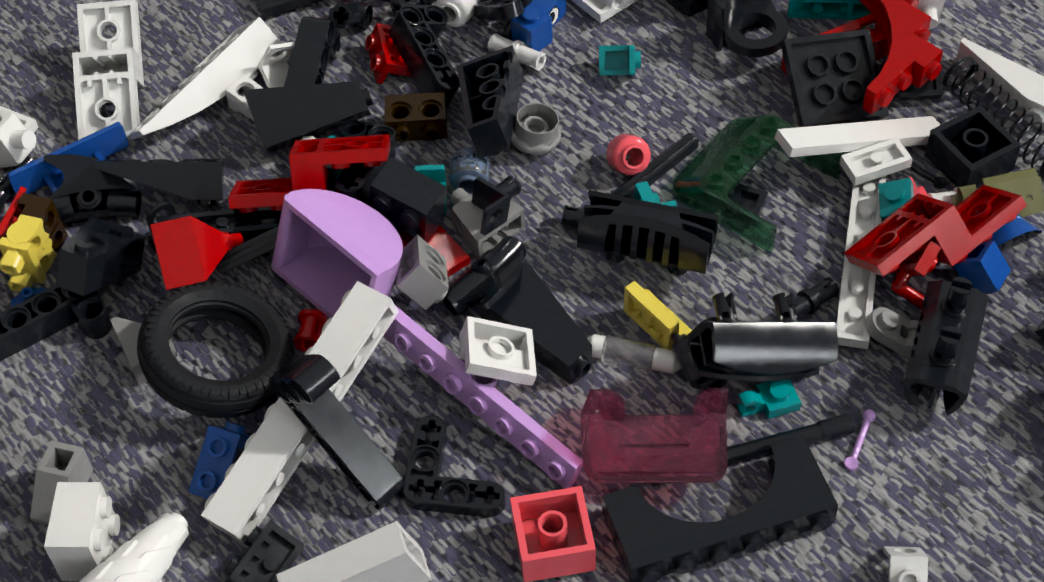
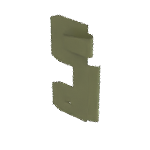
M1035 167L981 179L984 185L1022 195L1027 206L1018 213L1021 217L1044 211V193L1041 177L1038 176ZM976 184L958 187L957 194L951 195L952 204L956 207L977 190Z

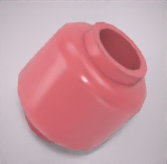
M621 134L610 141L606 157L609 165L614 170L624 175L633 176L647 168L651 152L648 144L642 138L632 134Z

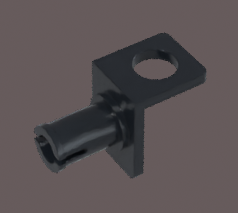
M508 176L496 186L481 177H477L474 180L472 203L484 210L480 231L482 235L486 236L507 221L511 198L521 192V185L516 178L513 180V176ZM494 216L495 219L490 223L491 217Z

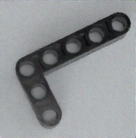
M319 354L296 355L269 379L271 387L368 502L374 501L376 503L375 508L381 510L403 489V486L406 484L404 479L329 390L340 379V375L334 366Z

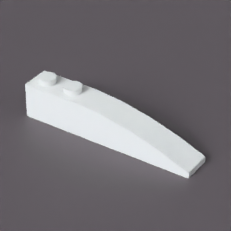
M260 17L235 29L193 69V74L185 78L178 85L180 90L177 89L161 102L162 108L152 111L129 136L132 139L145 136L200 112L226 95L225 89L243 74L253 80L259 74L256 69L268 46L281 44V41ZM274 53L271 57H277V53Z

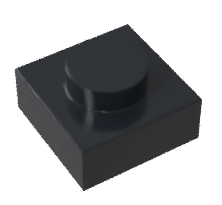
M738 183L728 204L727 214L757 223L766 204L768 192Z

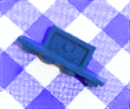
M116 122L47 155L72 154L106 160V157L127 148L129 142L122 124ZM44 156L7 174L15 194H17L21 186L27 189L26 194L32 193L44 186H47L53 194L62 185L64 180L63 172L45 162Z

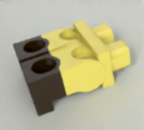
M23 193L18 201L21 214L17 222L8 228L7 238L1 237L0 251L3 255L0 259V270L5 274L11 275L7 284L12 291L21 292L23 288H31L34 282L43 284L47 278L46 272L51 267L68 236L51 198Z

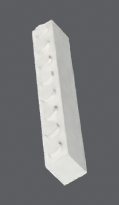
M359 281L355 283L351 290L344 294L341 306L333 318H329L326 321L322 334L315 345L311 346L304 354L322 355L337 370L340 379L329 390L339 402L399 313L390 297ZM280 397L275 404H272L267 409L263 423L257 432L247 439L243 453L237 462L229 466L225 473V480L217 492L209 496L205 503L204 511L201 514L211 525L243 544L256 525L259 527L316 440Z

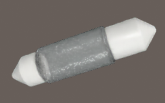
M593 334L587 337L588 341L592 344V357L602 359L604 362L674 374L681 369L672 350L656 347L654 344L610 335Z

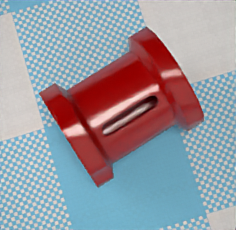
M316 309L300 311L298 314L299 332L294 336V344L297 349L307 351L311 346L315 345L322 334L324 324L328 320L325 313Z

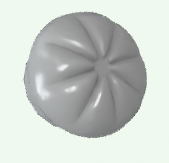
M543 103L525 104L516 113L511 143L519 151L531 155H543L555 149L561 139L559 115L556 110Z

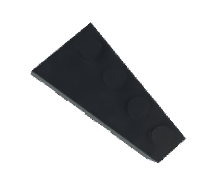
M513 45L456 66L467 130L480 159L486 156L497 155L503 150L510 148L524 78V72Z

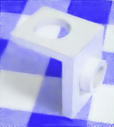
M295 42L269 45L258 64V68L268 88L284 87L289 68L287 61L293 52ZM284 50L281 55L271 57L274 53Z
M884 546V553L889 558L888 582L928 581V556L920 547Z

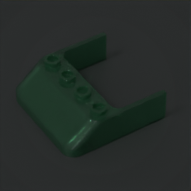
M759 115L731 120L674 179L672 188L674 198L695 211L717 215L719 225L771 253L775 246L777 226L731 201L728 198V194L773 146L783 150L775 140L777 129L796 128V126L775 115ZM844 152L796 158L838 179L842 168L840 158L841 155H844Z

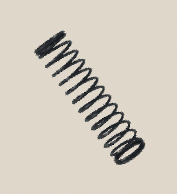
M964 57L957 60L946 71L943 78V86L951 90L954 96L959 97L961 103L967 104L968 110H972L969 104L977 102L975 108L978 107L982 98L991 89L1000 87L998 94L982 108L987 112L997 98L1007 94L1008 97L1004 104L990 114L995 119L1007 104L1013 101L1016 103L1012 111L998 122L1002 127L1013 113L1023 109V114L1018 121L1005 129L1009 131L1010 135L1022 120L1032 117L1028 126L1013 138H1018L1017 141L1019 142L1031 127L1037 124L1040 125L1035 135L1021 145V147L1025 145L1026 147L1023 154H1018V156L1022 157L1025 164H1031V168H1034L1033 164L1043 160L1040 170L1036 169V171L1039 172V176L1044 181V156L1034 161L1037 154L1044 147V141L1036 149L1026 153L1031 143L1044 133V130L1041 131L1042 122L1033 123L1034 115H1025L1026 107L1024 106L1017 108L1018 100H1009L1010 92L1008 91L1001 93L1002 85H994L993 77L986 78V70H978L979 65L973 58ZM971 61V63L959 71L952 85L948 86L947 81L952 72L961 64ZM970 67L967 74L960 81L955 83L960 74L966 68ZM983 72L982 80L972 90L962 94L966 84L976 74ZM988 79L992 80L990 87L980 97L970 101L974 91ZM961 88L959 95L954 92V89ZM969 95L967 102L962 100V97ZM1035 152L1032 161H1026L1025 156Z

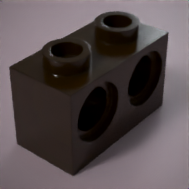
M445 92L385 96V125L395 130L397 142L411 140L433 141L448 138Z

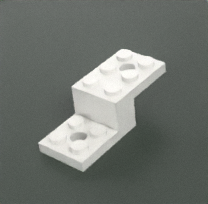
M119 0L77 4L80 52L72 53L78 140L116 122L122 124L127 139H132L129 134L140 124L137 88H144L138 2L136 0ZM115 25L117 28L115 36L110 39L104 38L102 36L104 27ZM113 103L115 105L114 114L108 118L102 117L100 114L102 105Z

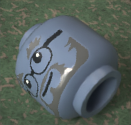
M465 148L455 152L451 156L449 165V181L451 186L455 189L463 188L466 192L472 194L474 180L477 177H481L486 181L489 180L490 163L488 157L480 159L474 148Z

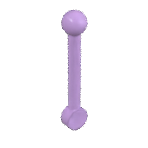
M871 409L863 412L862 418L864 421L850 457L844 460V468L848 471H855L858 468V454L870 423L876 419V414Z

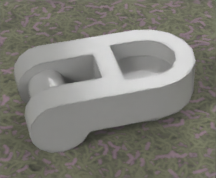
M878 307L871 312L865 319V327L869 335L902 356L911 358L918 320H908L885 307Z

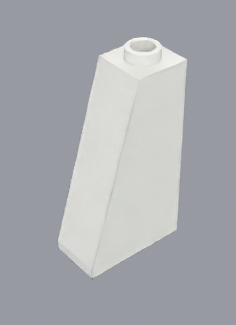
M397 521L276 574L278 582L432 581L423 549Z

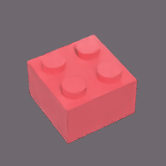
M582 486L510 498L511 518L523 582L596 571V548Z

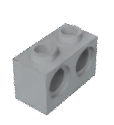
M416 235L403 248L396 275L397 287L425 310L433 303H439L444 299L449 289L446 258L420 236Z

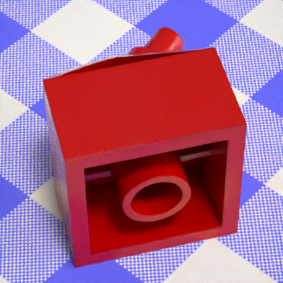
M193 216L150 224L166 290L206 281L227 251L243 243V236L239 232L232 234L221 232Z

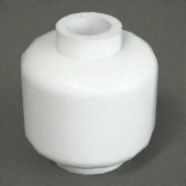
M437 0L435 6L442 8L447 13L448 22L446 25L457 28L463 26L475 14L474 5L477 3V0Z

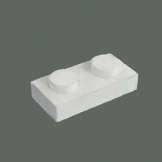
M897 137L841 155L840 165L854 186L910 168L912 164V157Z

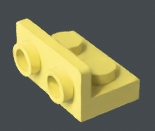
M636 281L624 287V312L662 348L672 350L674 342L671 336L673 333L688 335L692 331L650 290L643 289Z

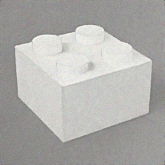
M57 482L44 549L62 581H80L92 569L114 553L112 540L113 536H118L120 517L118 514H115L112 508V499L106 495L101 482Z

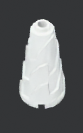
M175 512L162 514L130 541L121 545L111 556L92 569L79 582H162L161 578L171 566L174 556L189 535L188 522L184 517Z

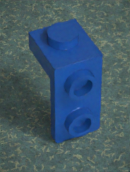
M226 421L225 426H208L189 487L191 494L208 499L211 494L217 492L225 480L224 477L227 469L235 462L238 449H244L247 439L251 436L245 433V426Z

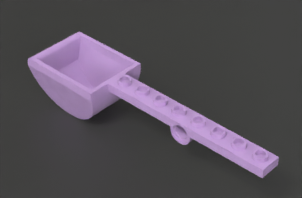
M295 190L284 196L271 269L320 311L325 313L327 317L333 318L341 306L342 297L348 290L353 288L357 281L391 298L403 253L402 240L394 226L382 214L357 199L328 190ZM396 306L399 313L383 337L393 344L399 352L405 354L418 365L424 373H427L442 385L448 393L467 406L473 414L479 416L492 427L499 436L504 437L516 447L524 457L530 459L547 473L552 480L556 481L564 489L570 488L576 482L584 461L496 389L498 379L466 373L465 363Z

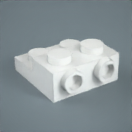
M467 316L459 335L460 359L465 360L466 373L533 386L537 373L532 329Z

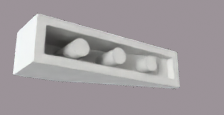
M963 38L960 41L956 61L964 57L973 58L979 65L978 70H986V78L993 77L994 85H1002L1001 93L1010 92L1009 100L1017 99V108L1021 106L1026 107L1025 115L1033 114V123L1042 122V129H1044V76ZM967 61L961 64V66L964 68L966 65L971 63V61ZM979 72L974 78L980 82L984 73ZM988 79L982 85L988 89L992 80ZM995 87L990 92L996 96L1000 87ZM1003 94L998 99L1004 103L1008 95ZM1013 101L1006 106L1012 110L1016 103ZM1020 109L1015 114L1021 117L1024 110ZM1027 117L1024 120L1030 123L1032 117Z

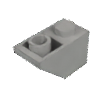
M53 440L50 441L36 469L30 519L33 522L49 524L57 482H88L94 469L83 447Z

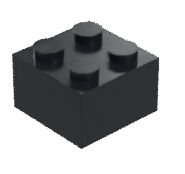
M978 106L930 130L925 156L956 187L976 184V188H980L984 185L981 180L982 178L1006 174L1014 170L1021 144L981 106Z
M390 157L370 184V207L382 214L407 243L416 235L428 243L444 221L447 187Z

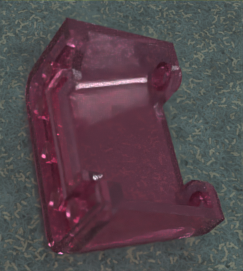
M709 388L701 391L695 398L694 415H625L624 399L619 393L609 389H590L581 412L584 472L591 480L600 483H711L720 480L725 475L728 465L729 388Z

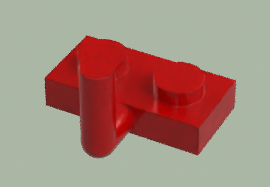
M927 241L920 251L911 254L902 261L898 269L894 271L897 276L891 284L892 291L922 309L924 295L907 285L912 276H925L935 268L938 262L937 255L942 247L932 241Z

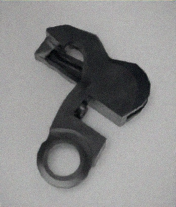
M666 0L675 9L689 17L708 9L706 35L718 51H722V44L725 41L729 48L740 55L764 57L780 50V43L787 39L788 22L783 14L776 10L772 0ZM763 27L769 30L772 35L764 39H750L739 31L745 28Z

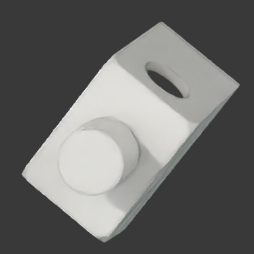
M0 110V168L18 166L35 148L36 135L34 132L26 130L14 113Z

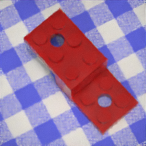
M390 134L295 140L289 153L291 177L237 181L228 196L229 208L239 209V212L242 213L257 211L258 207H271V210L281 211L284 196L292 191L301 189L330 191L332 187L330 165L332 169L348 168L350 163H363L365 167L382 165V161H388L391 148Z
M982 185L956 207L954 204L917 193L845 251L844 254L851 264L884 277L886 274L897 270L900 263L911 254L920 251L927 241H932L942 247L937 255L938 261L954 266L964 261L968 253L978 245L991 239L993 233L1000 227L1013 221L1017 214L1027 205L1022 195L987 185Z

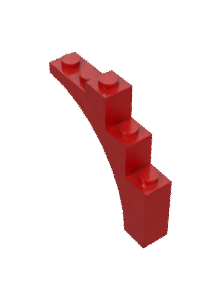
M859 0L877 21L887 45V61L879 75L867 86L862 109L871 115L881 107H887L900 90L905 91L910 84L921 88L927 81H933L942 69L940 62L943 50L927 41L931 33L929 26L932 17L917 9L919 0Z

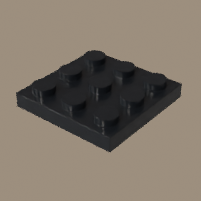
M869 29L784 39L780 43L799 127L853 123L883 119L889 115L887 107H881L873 115L862 109L866 88L879 75Z

